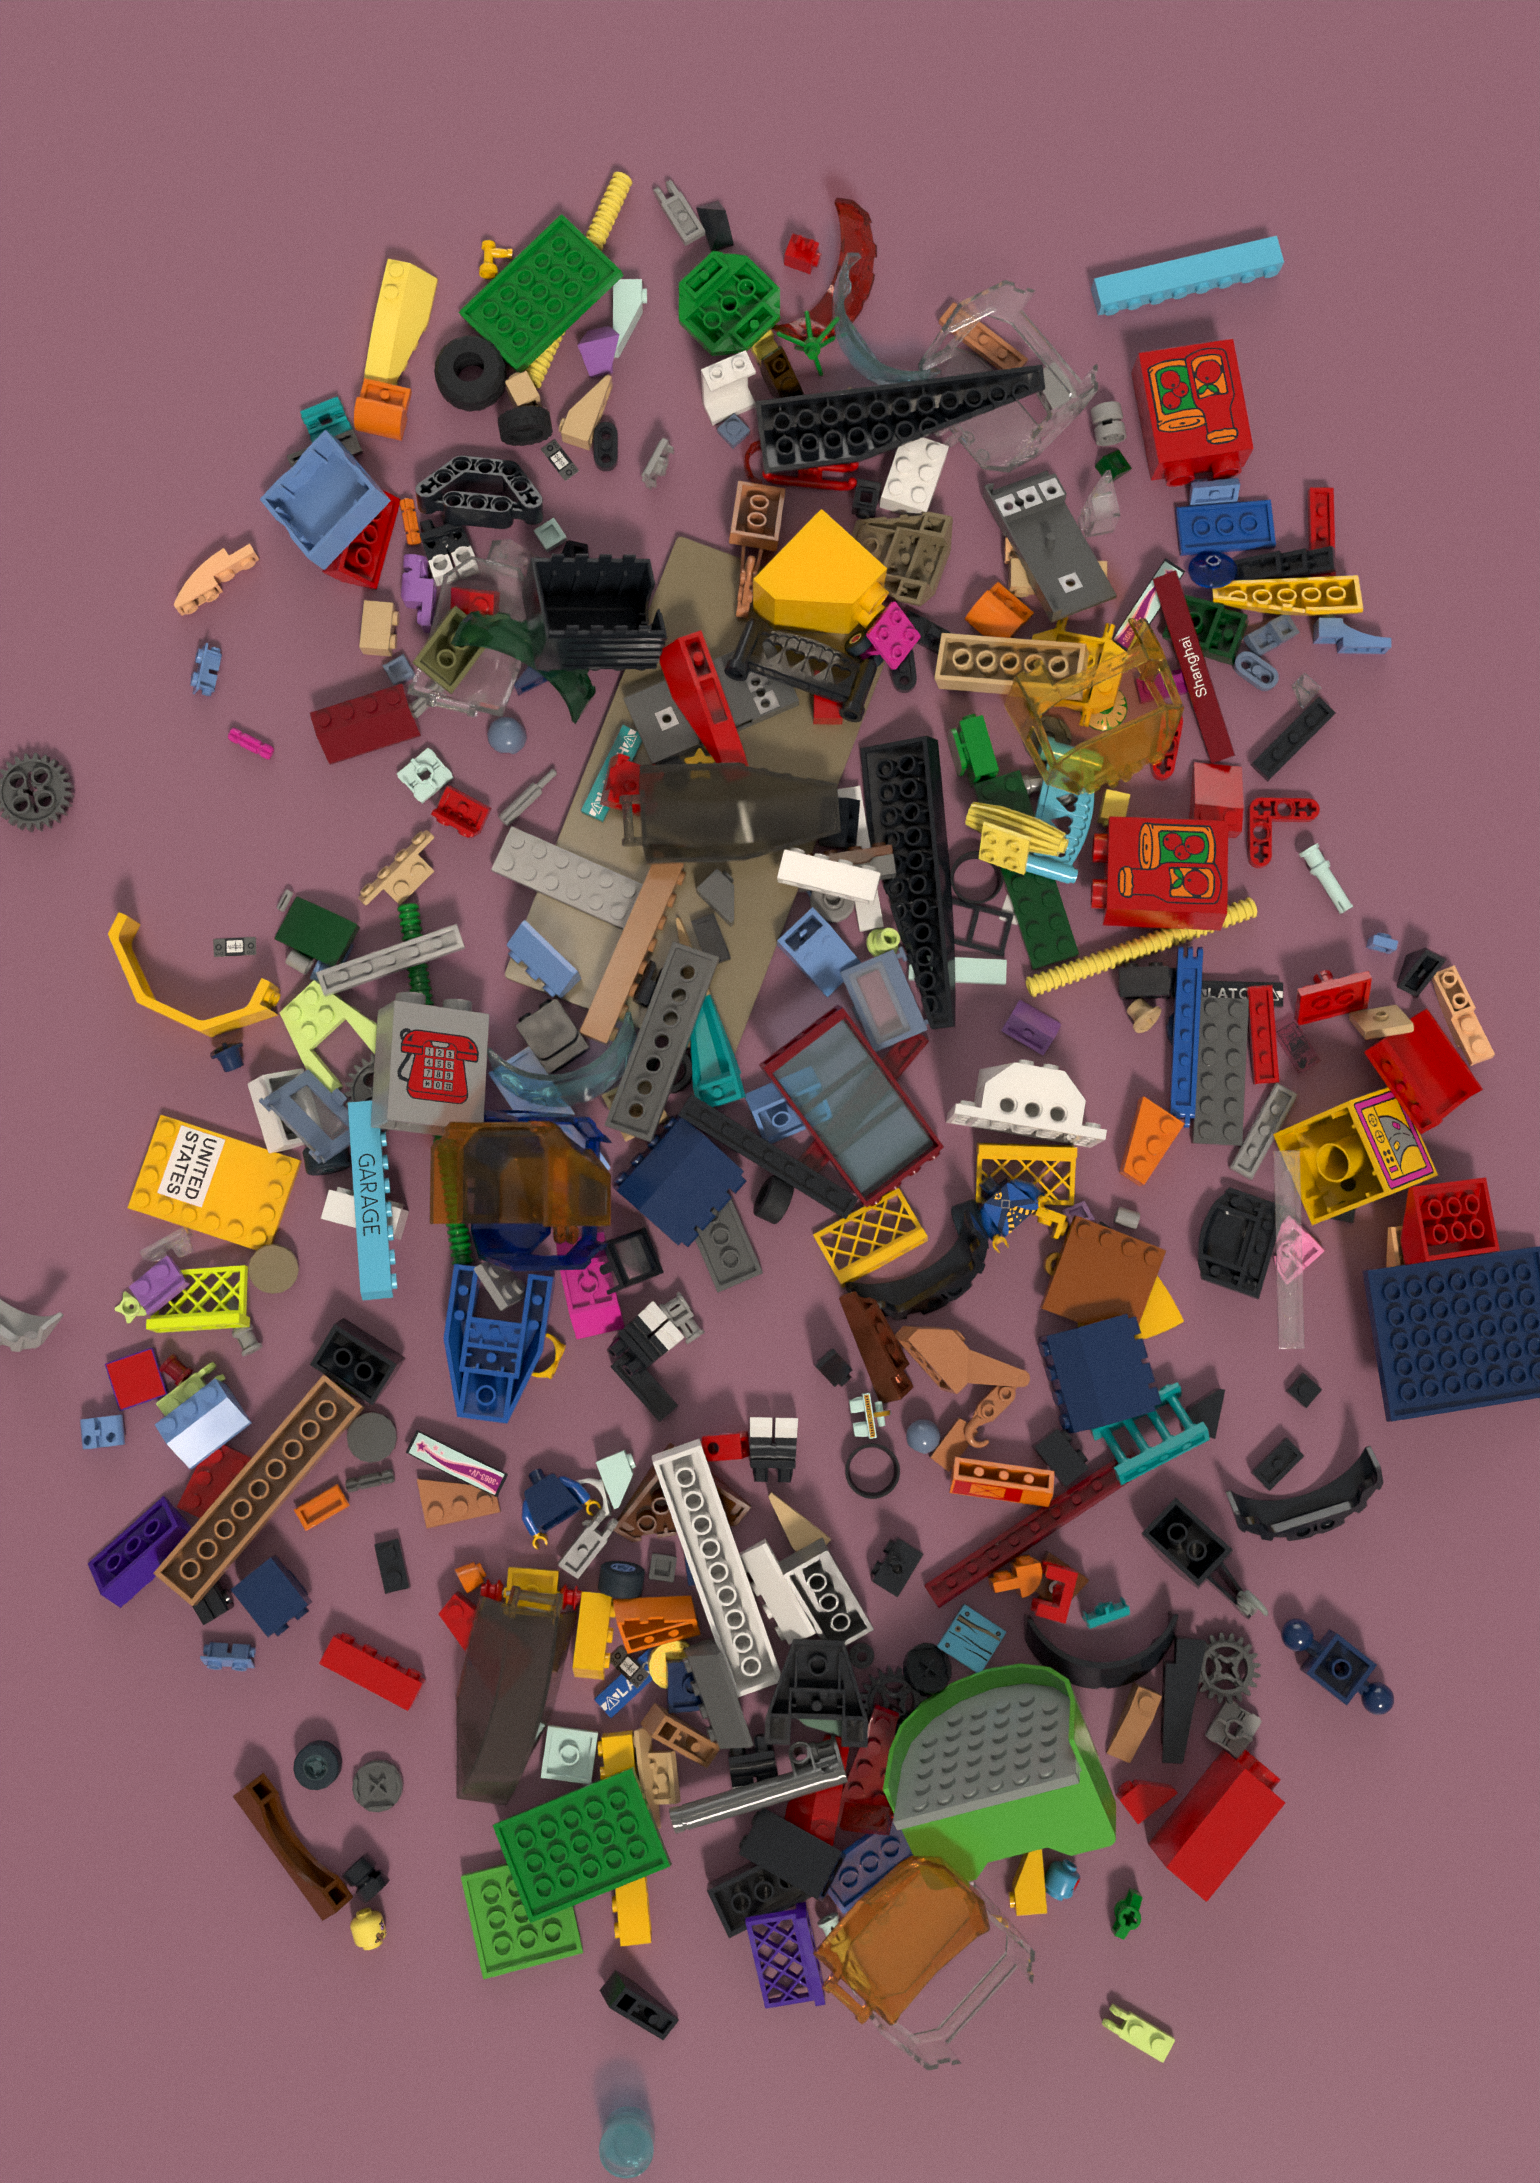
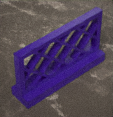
M806 1902L796 1903V1909L745 1917L765 2009L814 2001L815 2006L826 2005L825 1986ZM792 1919L793 1925L788 1931L778 1926L783 1920ZM763 1924L768 1929L761 1935L753 1930V1925ZM773 1931L784 1936L778 1944L768 1939ZM788 1940L798 1944L793 1953L783 1948ZM763 1944L774 1949L768 1957L758 1951ZM778 1952L788 1958L783 1966L773 1961ZM793 1961L803 1966L798 1974L788 1969ZM768 1965L778 1971L773 1979L763 1973ZM783 1974L793 1979L788 1987L777 1982ZM800 1983L807 1987L808 1992L798 1994L793 1989ZM773 1987L783 1992L780 1997L769 1999L768 1993Z

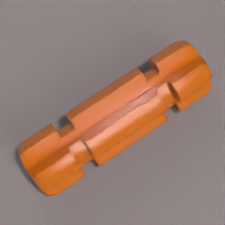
M404 498L400 500L401 511H404L402 519L405 533L408 532L406 540L408 545L415 546L421 543L420 533H417L419 526L416 511H413L415 510L413 499Z

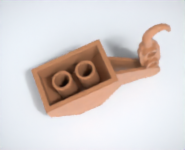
M738 481L729 537L730 544L742 545L736 617L748 619L749 607L753 597V579L757 576L763 549L777 551L785 488ZM745 546L759 548L757 560L754 556H749L744 569Z
M903 1326L895 1334L897 1341L941 1390L958 1394L967 1383L996 1385L977 1404L972 1419L966 1425L964 1432L965 1439L971 1446L976 1448L986 1446L989 1440L976 1441L973 1437L974 1430L978 1426L995 1420L1013 1402L1016 1395L1015 1390L1018 1387L1028 1385L1030 1381L1029 1373L970 1350L964 1343L966 1339L956 1329L953 1331L949 1328Z

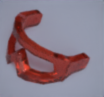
M760 440L750 444L745 453L744 460L746 477L749 481L756 484H762V481L751 472L749 459L755 452L761 450Z

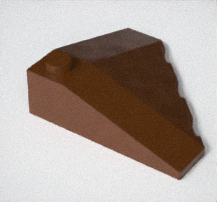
M669 1443L663 1451L669 1450L677 1446H675L672 1443ZM654 1465L651 1466L617 1519L618 1524L613 1530L631 1542L642 1541L641 1536L657 1534V1538L677 1535ZM711 1472L729 1526H737L751 1509V1504Z

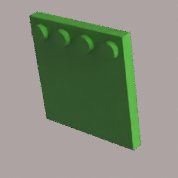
M507 1863L461 1875L483 1979L583 1953L574 1907H569L530 1923Z

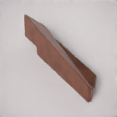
M857 1292L841 1295L839 1301L878 1400L882 1401V1404L901 1400L914 1388L903 1371L910 1363L877 1301L870 1297L862 1298L857 1295Z

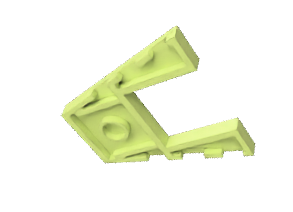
M314 980L280 1012L306 1070H309L331 1093L337 1088L340 1090L343 1085L314 1049L342 1022L347 1020L375 1054L377 1023L369 1020L355 1007L343 1001L337 994L325 997L319 981Z

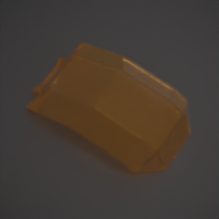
M910 1856L904 1859L854 1904L813 1952V1955L832 1971L823 1983L822 1989L828 1994L831 1992L856 2015L855 2019L861 2025L869 2019L873 2010L890 2026L895 2024L903 2011L941 1968L977 1937L990 1930L985 1902L980 1892L942 1857ZM840 1979L865 2001L863 2007L838 1985Z

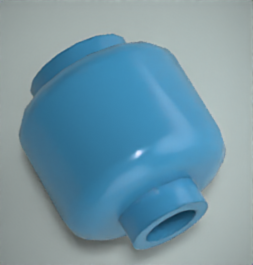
M1066 1859L1063 1862H1052L1044 1876L1046 1893L1059 1901L1071 1898L1081 1881L1080 1875L1076 1871L1077 1866Z

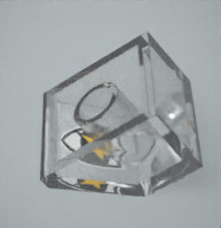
M1110 470L1105 471L1088 496L1084 507L1081 509V515L1078 516V525L1080 530L1084 531L1085 538L1113 533L1120 518Z

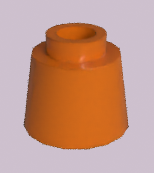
M472 1562L455 1569L467 1594L484 1582L483 1578L487 1576L480 1563L475 1565Z

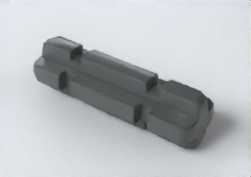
M393 1469L382 1471V1473L375 1472L362 1475L358 1479L356 1477L345 1480V1485L348 1492L358 1491L359 1488L363 1490L380 1486L382 1483H393L395 1475Z

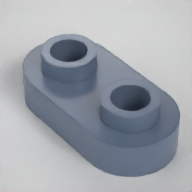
M1244 651L1234 660V671L1257 689L1269 691L1277 684L1279 680L1277 670L1256 654ZM1241 663H1247L1249 665V668L1244 669ZM1261 677H1267L1268 683L1262 682Z

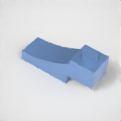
M1334 615L1321 616L1313 625V644H1337V653L1385 654L1391 648V638L1372 636L1359 632L1344 624L1343 618H1335Z

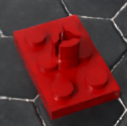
M1329 970L1320 971L1322 980L1316 974L1313 977L1314 985H1306L1297 989L1294 1020L1297 1026L1367 1009L1372 982L1369 971L1353 973L1350 976L1333 979V975Z

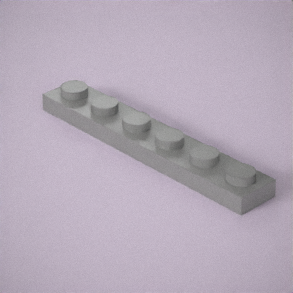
M455 924L316 972L323 994L327 997L466 948L458 925Z

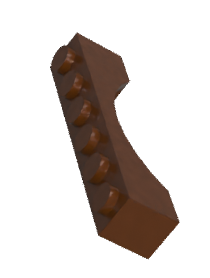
M264 1772L233 1795V1798L322 1921L337 1913L353 1898V1895L340 1877L323 1866L299 1840L284 1813L278 1791Z

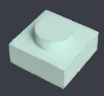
M554 518L534 530L535 535L547 553L567 541L566 535Z

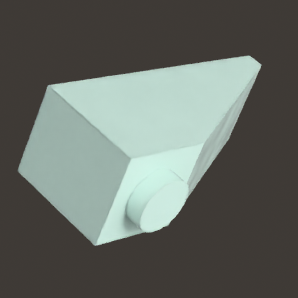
M620 279L613 285V330L620 334L614 358L620 357L643 313V303H647V288H643L642 279Z

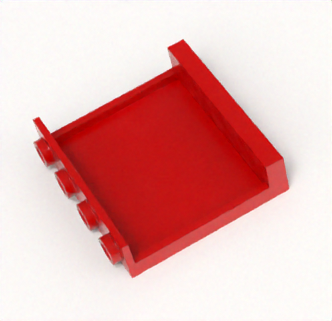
M1427 1008L1410 1018L1414 1026L1413 1032L1384 1037L1364 1051L1420 1134L1438 1126L1443 1122L1442 1119L1468 1098L1483 1090Z

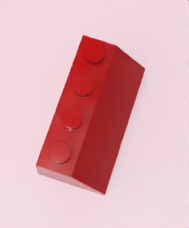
M382 490L391 501L322 572L341 582L374 590L377 589L401 499Z

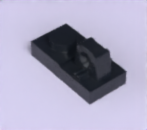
M908 610L906 617L921 636L917 644L938 654L941 634L951 632Z

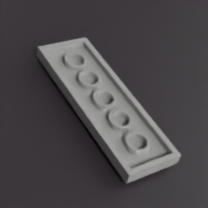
M512 826L491 869L492 872L622 930H624L643 884Z

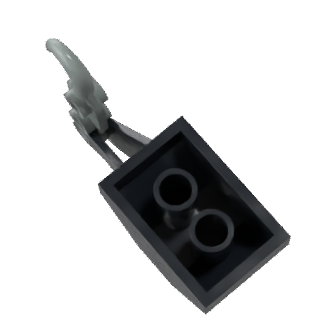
M1176 1497L1141 1533L1144 1540L1156 1554L1180 1577L1197 1589L1205 1582H1208L1248 1620L1258 1609L1264 1616H1268V1610L1263 1603L1249 1590L1243 1592L1225 1566L1224 1562L1233 1553V1549ZM1215 1571H1217L1237 1596V1601L1211 1577Z

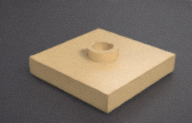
M1397 1005L1349 1013L1350 1022L1366 1040L1414 1031L1412 1021Z

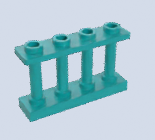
M1178 1382L1167 1384L1159 1390L1162 1404L1154 1407L1157 1410L1169 1403L1183 1425L1184 1432L1176 1436L1171 1435L1157 1411L1091 1429L1094 1440L1096 1441L1103 1437L1117 1460L1118 1464L1114 1467L1120 1485L1210 1440L1208 1428L1204 1422L1193 1424L1179 1402L1178 1398L1182 1396V1391ZM1145 1415L1149 1417L1163 1440L1162 1443L1154 1447L1148 1446L1134 1423L1135 1420ZM1123 1426L1126 1427L1140 1450L1139 1455L1131 1459L1125 1456L1112 1432Z

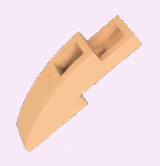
M248 544L231 555H228L223 548L207 559L186 581L175 600L174 606L181 616L192 614L198 609V606L217 599L219 594L223 592L219 583L231 580L241 570L252 568L256 561L260 560L252 546Z
M1455 965L1438 971L1432 978L1442 1013L1457 1048H1462L1470 1066L1493 1058L1495 1053L1474 1013L1476 1007Z

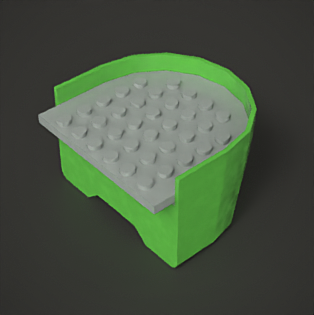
M1022 1663L985 1669L952 1682L942 1691L935 1693L923 1701L900 1725L889 1749L883 1791L894 1813L893 1823L897 1830H902L923 1878L929 1887L941 1889L976 1880L988 1862L1044 1848H1050L1073 1856L1109 1847L1115 1843L1116 1801L1069 1679L1054 1669Z

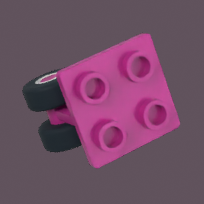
M891 602L869 631L860 630L851 635L846 641L844 648L852 657L859 655L862 659L859 663L863 662L864 659H871L876 662L877 668L885 660L893 670L898 668L921 636L898 604Z

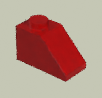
M451 587L450 609L456 606L467 616L475 618L494 619L499 616L500 592Z
M814 670V676L820 673L819 670ZM814 695L813 724L842 725L843 718L839 714L842 704Z
M1135 1779L1132 1782L1129 1780L1123 1783L1118 1788L1119 1792L1115 1795L1135 1822L1140 1824L1178 1793L1171 1784Z

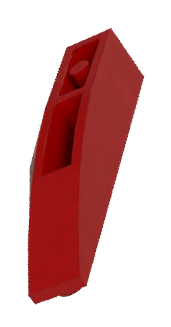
M700 630L677 638L662 649L663 652L659 660L673 701L727 781L750 774L751 771L702 631Z

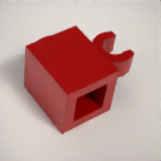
M793 233L784 254V265L811 275L813 267H818L822 253H819V242Z

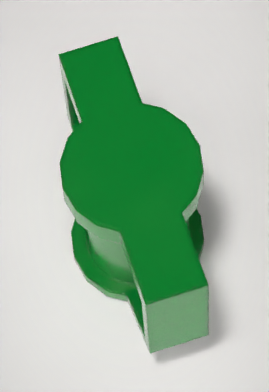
M1129 1888L1125 1899L1118 1901L1114 1906L1116 1919L1111 1931L1114 1936L1124 1940L1130 1930L1138 1928L1141 1924L1139 1909L1143 1897L1139 1891Z

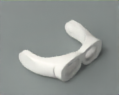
M593 1478L576 1480L580 1484L590 1483L600 1491L603 1497L602 1510L606 1512L604 1518L611 1516V1507L603 1480ZM591 1520L583 1521L582 1526L590 1524Z

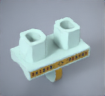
M861 1393L862 1396L849 1400L851 1413L864 1412L866 1420L853 1423L854 1436H868L869 1439L877 1438L874 1418L877 1417L878 1427L886 1426L884 1416L891 1415V1410H883L882 1401L875 1402L876 1412H873L870 1393Z

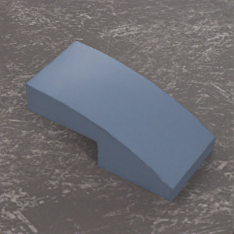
M1281 615L1269 621L1265 626L1246 635L1243 640L1249 650L1260 657L1295 637L1300 632L1289 615Z

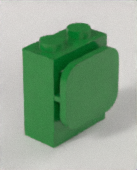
M976 714L964 716L962 721H959L957 730L956 728L949 730L947 739L957 775H964L966 770L970 787L973 788L974 784L995 778L999 768L983 715L977 717Z

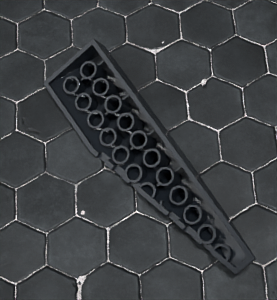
M1043 364L755 401L764 474L861 462L1046 389Z
M926 735L860 748L870 848H872V844L885 842L886 845L892 844L896 878L884 879L885 885L883 887L885 893L889 896L890 908L902 944H905L908 953L906 956L909 965H912L916 977L914 980L916 986L920 989L921 1001L930 1028L934 1030L955 1027L956 989L953 904L938 740Z

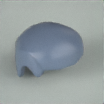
M511 717L498 718L491 723L487 733L488 743L499 753L516 754L525 746L527 740L526 729Z

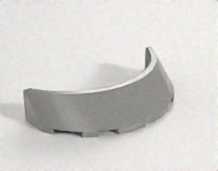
M0 1299V1346L3 1344L15 1352H21L23 1349H36L44 1343L64 1314L59 1312L51 1316L31 1315L10 1306Z

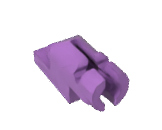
M406 554L403 561L405 572L402 574L401 597L407 608L422 609L418 610L417 623L420 624L424 633H432L434 631L437 585L434 579H429L427 558L416 554Z

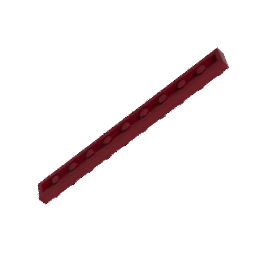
M1132 1448L1124 1453L1130 1459L1137 1456ZM1112 1460L1050 1501L1049 1507H1041L926 1583L924 1587L937 1607H942L1126 1485L1127 1483L1120 1485L1116 1478L1114 1467L1118 1464L1117 1460Z

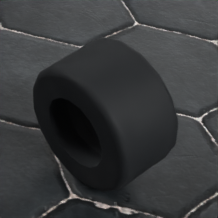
M774 1175L768 1177L756 1198L753 1208L754 1215L772 1224H777L783 1218L791 1203L794 1187Z

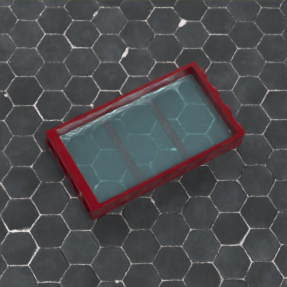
M839 1005L834 1006L759 1064L760 1068L855 1196L859 1198L860 1203L866 1208L879 1203L882 1200V1195L897 1189L902 1184L901 1181L908 1175H915L921 1169L920 1166L937 1158L940 1155V1150L944 1148L847 1012Z

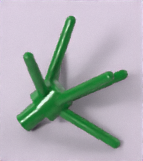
M806 310L804 314L808 338L805 342L779 331L776 335L797 344L794 349L805 352L810 360H814L819 376H823L818 355L821 348L835 341L836 338L832 336L823 342L821 341L833 329L840 318L835 317L821 335L816 338L813 337L809 311Z

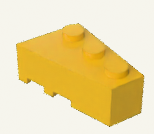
M582 1592L572 1667L574 1677L600 1680L605 1678V1668L609 1669L611 1653H607L608 1643H612L614 1628L610 1627L611 1617L615 1618L613 1598L602 1593Z

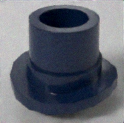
M224 1042L222 1046L210 1053L211 1059L217 1058L224 1072L240 1068L244 1065L239 1047L244 1046L243 1042L231 1044Z

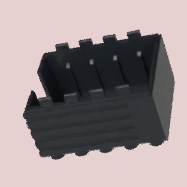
M551 554V558H531L522 589V599L536 669L546 672L551 670L574 671L580 669H589L591 671H598L599 669H613L615 671L623 669H637L639 671L656 669L660 655L663 652L662 649L665 647V641H667V633L660 609L656 611L654 620L649 625V601L655 586L650 559H636V554H623L622 558H612V554H600L599 558H588V554H576L575 558H564V554Z

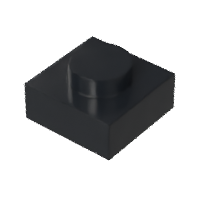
M1301 1373L1285 1392L1301 1406L1307 1408L1322 1389L1308 1376Z

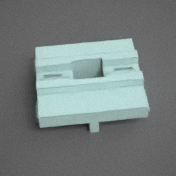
M429 748L415 759L412 758L411 762L397 773V777L402 783H405L414 794V797L422 804L454 778L450 770L436 757V754ZM428 770L431 773L430 777L422 781L419 776Z

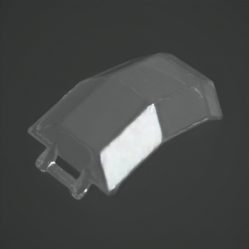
M471 556L443 575L440 597L429 637L450 610L451 587L500 592L498 617L494 619L470 617L494 638L452 694L447 692L419 668H417L414 678L409 684L407 694L426 698V706L435 708V706L459 711L467 713V716L473 718L476 717L478 711L503 717L520 672L529 638L522 599L525 576L519 567Z

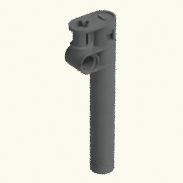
M831 1734V1739L818 1743L814 1741L809 1743L803 1741L793 1743L788 1751L792 1772L682 1804V1806L669 1808L675 1834L684 1832L686 1829L691 1830L848 1783L835 1734ZM801 1754L807 1755L803 1760H796Z

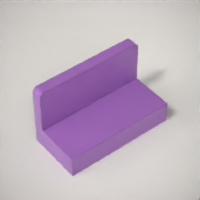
M1019 1000L1001 1031L1039 1054L1044 1055L1054 1040L1061 1023L1026 1002Z

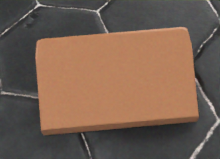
M960 1417L955 1420L939 1442V1445L929 1456L948 1472L953 1466L955 1457H960L969 1445L964 1434L968 1423ZM974 1430L973 1437L977 1435V1430Z

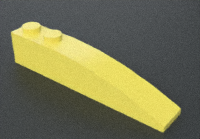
M392 259L387 260L369 343L364 374L366 379L397 385L402 371H405L412 352L415 351L419 344L418 340L423 331L425 332L428 326L438 279L411 263Z

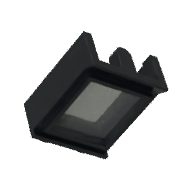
M645 1227L604 1241L589 1249L590 1253H594L604 1248L609 1262L600 1266V1272L603 1275L611 1272L615 1274L619 1285L607 1290L608 1295L664 1273Z

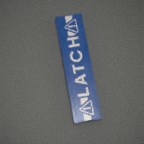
M654 1647L648 1648L636 1659L648 1673V1659ZM649 1673L644 1682L636 1688L628 1679L620 1674L594 1700L612 1718L653 1679Z

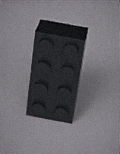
M749 1862L707 1883V1893L728 1938L747 1930L745 1917L785 1911L795 1906L796 1903H801L812 1897L753 1862Z

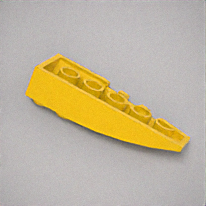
M1358 575L1214 581L1211 583L1213 602L1245 610L1303 616L1358 614L1363 612Z

